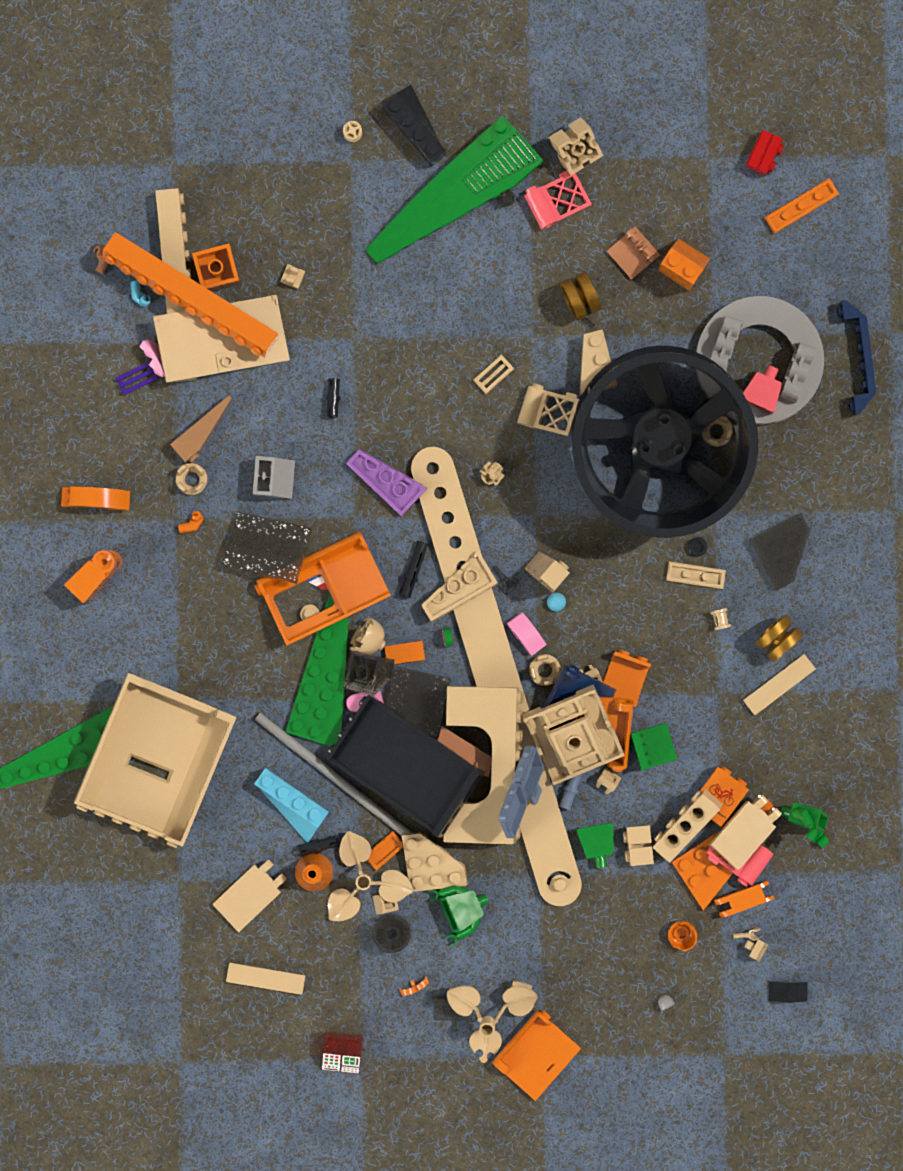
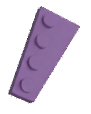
M361 449L346 463L401 516L428 489V487Z

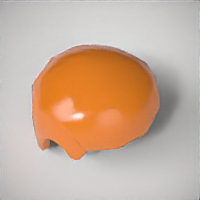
M674 922L668 930V940L674 948L688 951L697 943V931L689 922Z

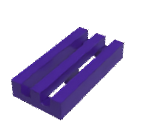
M150 362L116 377L124 395L159 379L157 374L154 373V369L149 366ZM148 367L150 368V370L122 383L123 379ZM150 374L153 375V377L137 385H134L128 389H125V386L137 380H140Z

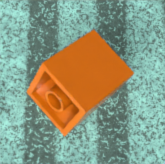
M678 239L660 264L658 271L690 291L710 261V258Z

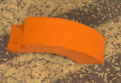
M62 487V507L129 510L130 491L96 487Z

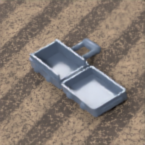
M534 746L524 747L513 776V783L510 785L499 814V821L506 838L516 837L527 807V800L530 799V803L536 805L542 792L539 780L545 766L540 758L538 748Z

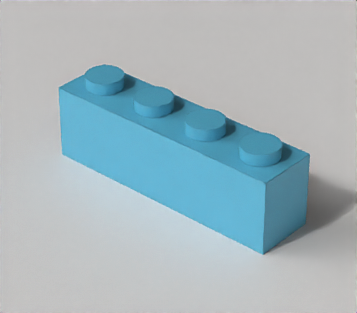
M267 768L263 770L254 783L307 843L330 812Z

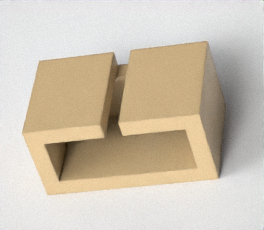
M650 825L626 827V831L623 832V841L628 845V851H625L626 862H629L630 866L654 864Z

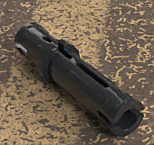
M417 540L407 573L403 576L404 582L399 593L400 596L411 599L414 585L419 580L417 577L429 544Z

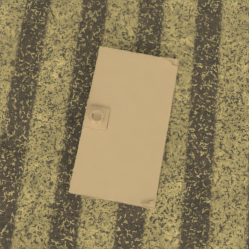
M277 295L231 303L278 333L276 342L265 358L261 355L253 354L245 345L237 344L232 337L221 334L216 327L206 325L200 317L190 315L186 311L153 316L166 383L289 361Z

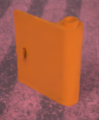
M599 697L625 755L606 764H608L612 771L622 772L624 769H627L634 701L627 698ZM582 714L578 717L573 718V721L585 717V715ZM578 738L571 739L572 746H577L580 743Z
M537 1010L492 1061L496 1068L507 1075L535 1101L581 1050L573 1040L549 1020L551 1016L544 1010L541 1012Z

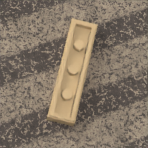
M803 654L743 701L755 716L816 670V668L806 655Z
M230 962L226 982L302 995L306 975Z

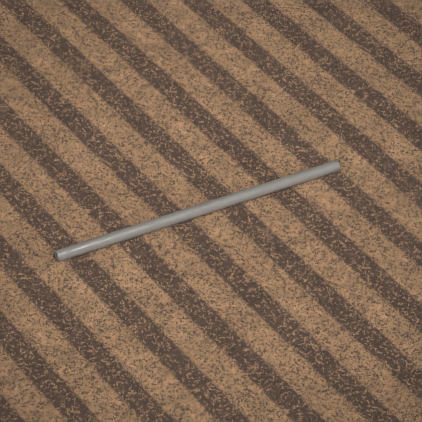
M259 713L255 718L256 722L401 836L413 833L262 713Z

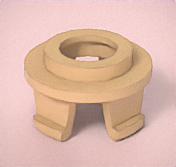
M723 415L705 428L702 437L711 446H723L731 439L733 427L728 418ZM714 424H720L724 429L720 439H714L710 434V428Z
M195 463L182 465L176 474L178 488L188 495L200 493L207 484L206 471ZM190 472L196 473L199 477V482L195 486H189L185 482V476Z
M547 654L534 658L529 667L530 677L536 684L541 686L554 684L561 672L558 660ZM543 663L549 664L552 668V673L548 677H541L538 673V667Z

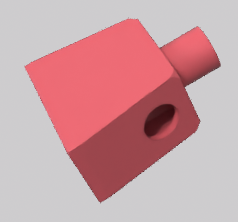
M768 365L764 374L757 372L743 392L750 405L770 414H773L782 385L780 381L775 380L778 372L777 368Z

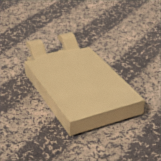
M758 795L752 804L746 801L709 843L736 870H739L776 828L772 823L782 814L777 808H772L766 814L761 809L768 802L763 795Z
M269 859L260 868L254 864L212 904L238 932L281 893L278 887L287 879L281 873L273 880L266 873L274 865Z

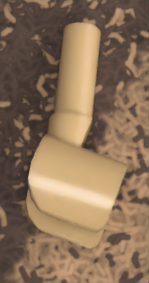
M756 927L746 933L733 934V937L750 938V940L756 941L762 936L757 937L754 935V932L761 929Z

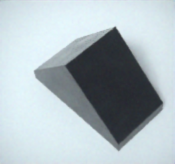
M769 981L768 1001L806 1002L808 982Z

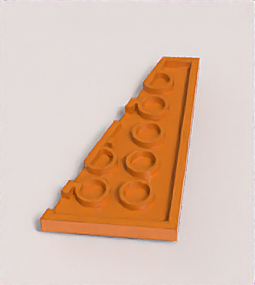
M769 799L761 807L766 814L774 808ZM721 830L672 861V864L702 910L707 907L733 874L722 864L718 863L715 865L707 859L708 854L706 851L710 847L709 843ZM714 849L713 853H714L715 855H717V856H721V855Z

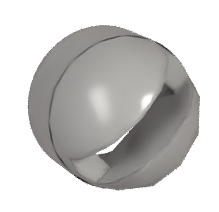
M663 995L659 998L658 1006L661 1011L675 1005L670 996Z

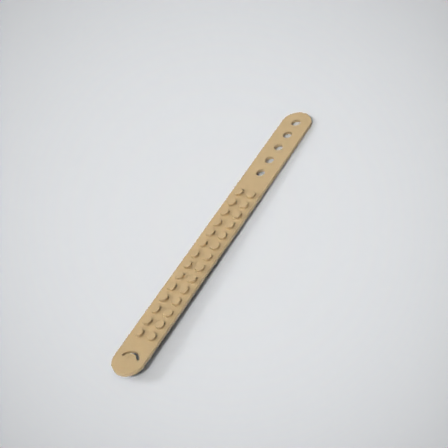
M427 447L415 455L411 465V472L415 481L428 487L419 499L446 583L458 571L457 564L460 561L468 562L478 550L480 554L481 551L451 456L441 448ZM434 462L439 466L436 474H429L427 472V465ZM443 487L446 490V496L443 499L435 497L434 491L436 488ZM451 512L454 516L453 522L450 524L444 523L442 521L443 513ZM457 536L461 539L462 543L459 548H452L450 546L449 540L452 537ZM492 588L454 609L476 686L520 687V692L524 693ZM525 695L523 703L520 704V711H523V714L529 711ZM524 721L519 723V730L523 731V740L519 743V750H522L523 753L525 746L536 747L526 723ZM540 756L545 766L539 780L542 792L536 805H532L530 799L527 800V807L519 827L521 828L541 896L549 904L565 906L575 901L579 896L582 883L550 776ZM556 871H564L570 875V879L564 875H556L551 879L550 885H547L548 877Z

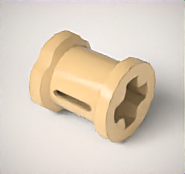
M727 608L710 612L714 618L715 630L731 627L727 619Z

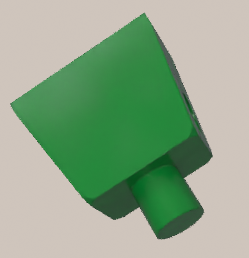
M613 823L577 828L576 832L586 859L594 858L596 869L608 867L606 855L614 854Z

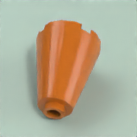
M312 853L303 856L298 861L295 867V877L298 884L305 890L312 892L320 891L330 884L333 878V867L327 857L322 854ZM311 870L316 872L314 878L309 876Z

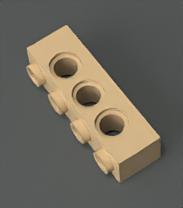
M704 789L701 793L698 791L691 798L693 802L689 806L684 805L678 812L680 816L676 820L672 818L666 825L667 830L664 833L660 831L653 839L655 843L652 848L669 863L721 809L722 803L707 789ZM694 808L702 809L703 814H697ZM687 821L691 827L686 828L681 822ZM669 835L677 836L678 840H671Z

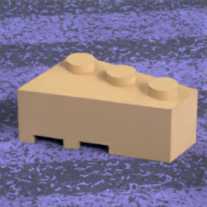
M538 552L524 568L552 593L570 573L567 571L569 567L561 560L557 562L541 552Z

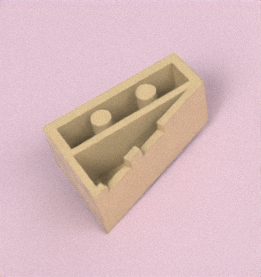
M603 329L584 334L579 397L593 377L611 362ZM616 379L613 380L605 389H603V391L615 388L617 386Z

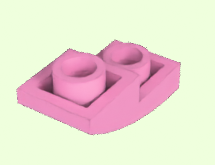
M153 339L143 341L139 347L144 350V354L147 357L152 358L149 366L154 369L155 374L165 377L159 345Z
M523 612L507 623L529 655L533 656L547 645Z

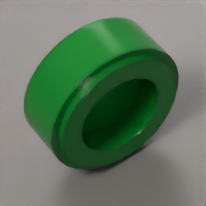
M449 627L442 628L444 646L450 647L453 645L451 629Z

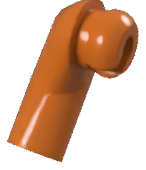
M194 511L188 523L178 524L179 533L197 531L203 522V515L199 511Z

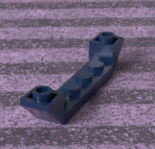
M842 300L839 303L840 306H837V315L841 317L842 322L857 320V323H854L855 334H859L860 341L857 342V351L861 353L862 361H859L860 372L864 373V380L861 383L862 390L866 391V394L853 395L851 397L852 400H849V410L853 412L854 416H857L876 394L867 316L846 300Z

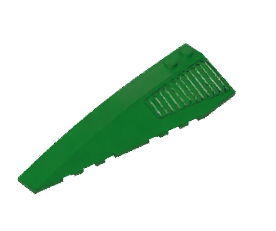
M501 116L432 179L388 224L365 251L377 264L399 253L404 247H410L424 236L426 238L436 229H442L468 214V211L483 206L484 202L499 197L500 193L515 188L544 162L543 159L522 135Z

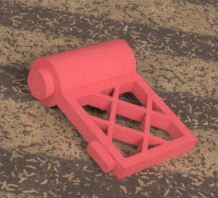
M565 171L559 174L560 178L539 188L533 186L526 190L527 194L524 197L541 230L592 205L576 173L570 175ZM573 178L576 184L574 190L563 187L565 180ZM551 187L560 189L558 197L550 196L547 189ZM562 190L572 193L570 203L560 200ZM574 196H582L585 204L581 206L572 204ZM558 203L569 206L567 213L560 216L556 209Z
M760 845L739 870H736L730 866V863L723 861L722 856L715 855L713 853L714 849L711 846L706 851L708 860L715 865L720 863L739 877L737 881L745 887L748 884L750 886L754 884L774 855L767 848Z

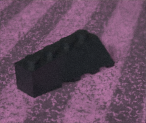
M412 85L397 92L382 105V110L431 167L446 155V150L441 145Z

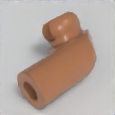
M97 245L94 248V254H96L99 264L95 271L104 275L109 264L102 257L104 246Z

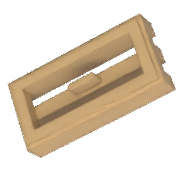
M501 354L473 381L487 394L514 368ZM502 361L503 364L482 383L479 381L495 365ZM506 366L508 367V369L499 378H497L489 387H484L502 369H504Z

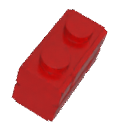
M762 130L745 167L764 176L768 172L772 173L776 162L773 160L776 155L780 156L784 147L781 144L783 139L766 130Z

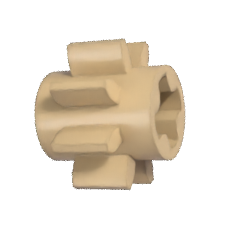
M488 461L480 470L482 480L488 485L492 483L498 485L505 477L502 474L503 467L497 462L491 464Z

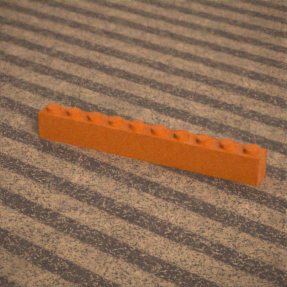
M115 232L103 248L102 257L108 264H114L124 274L134 276L140 284L150 286L158 295L163 294L169 298L171 303L182 306L190 315L200 317L206 325L216 327L221 334L232 337L241 346L245 345L253 354L261 355L265 358L278 337L276 331Z

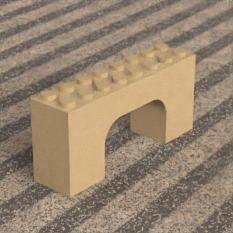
M447 686L446 725L476 726L484 729L489 734L492 741V775L489 795L483 801L465 802L444 834V842L514 844L520 838V827L515 838H506L499 821L500 811L510 785L513 783V776L522 755V750H519V743L523 740V731L519 730V723H523V711H520V704L523 703L524 693L520 692V687Z

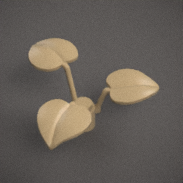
M351 831L344 835L340 843V858L346 866H353L357 863L359 876L356 879L357 888L351 894L344 888L336 889L331 893L328 899L330 921H344L355 916L360 909V901L353 896L359 890H367L371 885H381L379 888L380 896L383 900L392 903L402 900L413 892L409 879L397 870L383 872L381 876L382 882L372 881L368 874H363L360 862H365L369 859L371 846L364 837Z
M464 985L447 991L448 1002L457 1014L469 1016L473 1010L477 1014L480 1027L471 1034L469 1043L474 1053L479 1049L482 1050L483 1055L479 1058L482 1063L488 1061L487 1054L489 1052L495 1055L501 1047L502 1037L498 1031H495V1024L498 1023L504 1010L508 1007L511 1014L524 1016L532 1010L538 998L537 994L527 987H510L503 993V1000L506 1004L503 1005L495 1018L491 1016H484L482 1018L479 1009L476 1007L480 1003L481 998L475 988Z

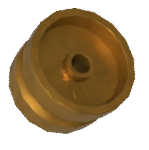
M585 272L575 276L576 286L570 279L560 283L565 302L577 321L586 317L585 306L592 314L602 310L597 293Z
M786 614L777 622L772 623L755 641V644L761 650L773 644L766 654L772 662L779 659L804 635L798 627L791 629L788 633L785 632L792 625V620Z

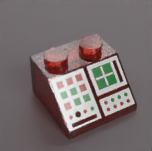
M325 1031L321 1070L360 1074L364 1035Z

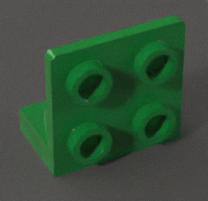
M666 723L631 733L630 737L641 771L677 760Z

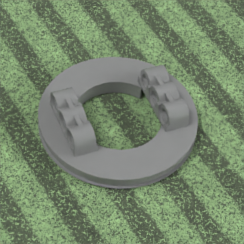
M746 297L726 305L710 319L701 333L696 352L713 360L727 372L726 368L740 331L750 327L763 326L783 335L790 344L793 355L781 385L775 411L773 414H770L750 405L756 425L772 424L785 420L797 413L815 394L823 375V346L815 326L797 307L774 297ZM696 369L699 384L705 396L710 399L721 388L708 375ZM729 411L725 414L726 416L737 421L736 415L733 411Z

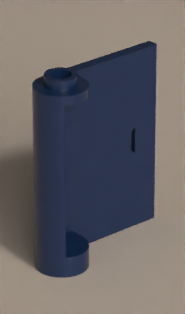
M569 664L568 666H563L543 708L576 695V691L593 684L599 697H613L617 689L579 671V668ZM570 719L566 722L551 727L550 729L553 730L565 724L573 722V719Z

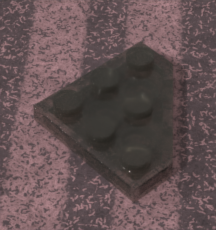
M802 513L750 539L776 591L795 581L798 566L810 532Z

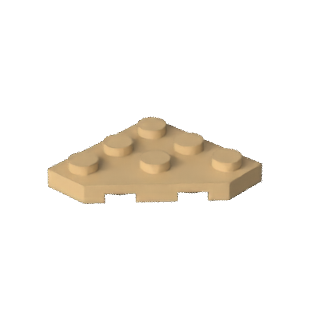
M423 832L402 835L407 874L412 884L413 892L441 889L452 885H468L465 865L457 861L441 846L427 838L428 836Z

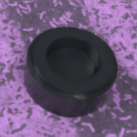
M700 537L693 538L688 543V551L695 557L702 556L707 551V543Z

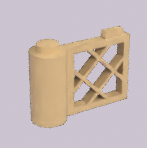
M538 384L528 386L517 423L530 428H537L570 437L577 408L581 401L577 399L578 395L567 392L565 396L543 390L544 387ZM549 396L554 397L558 403L550 409L547 405ZM569 401L574 402L572 410L566 413L562 405ZM560 407L563 415L555 420L551 412ZM549 415L552 422L546 426L540 425L542 418ZM564 419L568 423L566 431L560 430L557 423Z

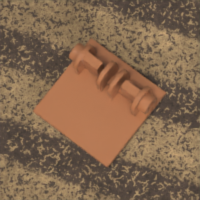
M636 226L630 229L625 236L607 250L608 254L631 280L660 256Z

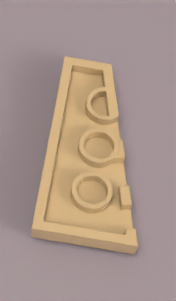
M479 550L422 604L431 622L436 621L498 584Z

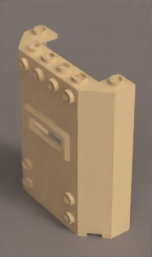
M127 672L75 797L74 804H77L76 808L85 812L88 809L95 810L94 814L104 818L105 815L113 817L111 820L121 825L123 822L130 824L129 828L140 832L143 829L148 831V836L156 839L159 836L167 840V845L175 848L178 845L183 847L236 717ZM131 756L169 771L167 779L129 765Z

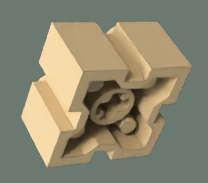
M581 117L569 124L567 131L564 132L561 129L549 137L553 148L558 153L557 156L562 166L570 175L583 169V163L589 161L591 164L603 156L599 145L594 140L595 136L590 126Z

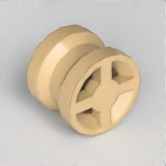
M356 121L347 122L343 127L344 138L349 142L360 140L362 137L361 125Z

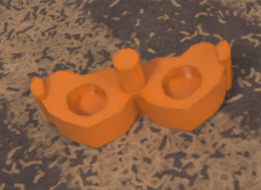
M425 976V979L418 985L412 980L410 981L411 988L399 990L402 996L410 995L423 989L429 984V981Z

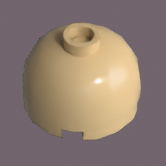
M366 617L364 619L366 623L362 628L361 625L358 626L350 642L353 647H350V650L362 656H370L378 650L381 651L386 643L384 641L385 633L382 625L376 620Z

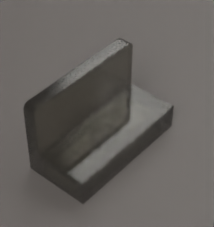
M434 997L435 1021L473 1020V1011L469 1016L459 1015L451 1008L447 997Z

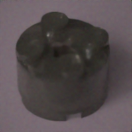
M385 914L376 921L373 927V940L376 946L386 953L399 952L410 942V924L406 918L399 914ZM394 928L397 936L394 935L390 938L387 930Z

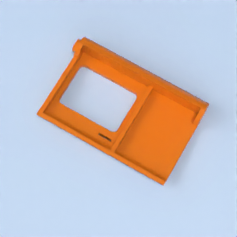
M360 531L289 564V566L281 568L279 573V570H276L274 573L272 572L256 580L257 584L254 585L258 595L263 594L286 646L391 597ZM317 575H321L334 600V605L290 627L286 626L274 601V597Z

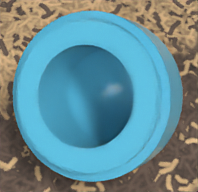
M552 593L547 599L548 608L554 612L563 610L566 605V599L561 593Z

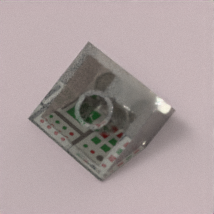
M351 650L344 688L375 696L391 679L395 660Z

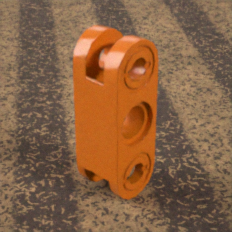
M762 881L714 899L716 905L729 902L731 907L720 911V918L775 899L774 895L764 896L762 888L769 885V881Z

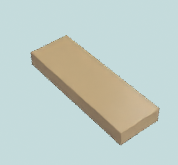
M669 561L666 581L723 589L726 570Z

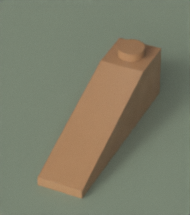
M230 396L226 397L170 444L186 464L189 461L193 463L200 457L198 453L202 451L233 401Z

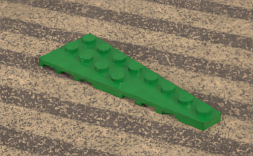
M329 594L325 610L334 605L331 594ZM349 617L317 632L286 733L330 747L339 740L338 735L342 730Z
M113 706L1 767L0 789L89 766Z

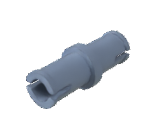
M583 774L568 780L567 785L563 788L565 791L559 807L571 810L575 794L578 795L579 791L577 789Z

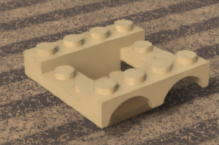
M594 684L578 690L576 695L542 709L538 707L522 714L523 721L533 737L553 785L625 756ZM582 714L585 715V717H582V718H580V719H577V720H575V721H573V722H570V723H568V724H565V725H563V726H561V727H558V728L553 729V730L550 729L551 727H554V726H556V725H558V724H561V723L566 722V721H568V720H570V719H573V718H575V717H578V716H580V715H582ZM572 738H578L580 743L577 746H572L569 744V741Z

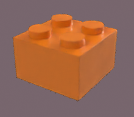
M230 244L192 253L199 282L203 287L210 291H215L240 284Z

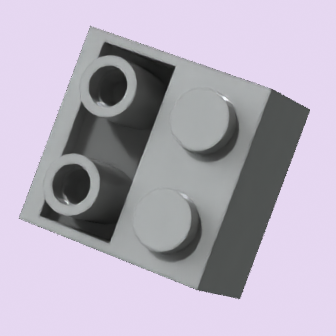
M256 456L253 495L292 499L295 461L276 457Z

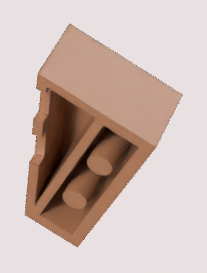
M441 726L438 741L476 768L485 772L483 776L489 777L492 757Z

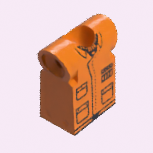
M112 550L98 551L64 586L83 604L90 603L122 566L120 554Z

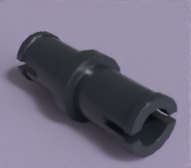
M337 378L328 379V395H326V417L338 418L339 401H341V396H339L340 379Z
M336 835L320 840L317 838L313 842L298 845L301 857L316 852L319 854L323 850L339 847Z

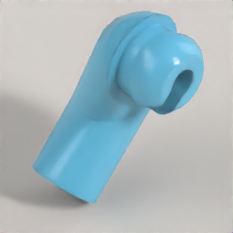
M132 281V299L140 306H148L151 302V297L141 292V285L138 281Z

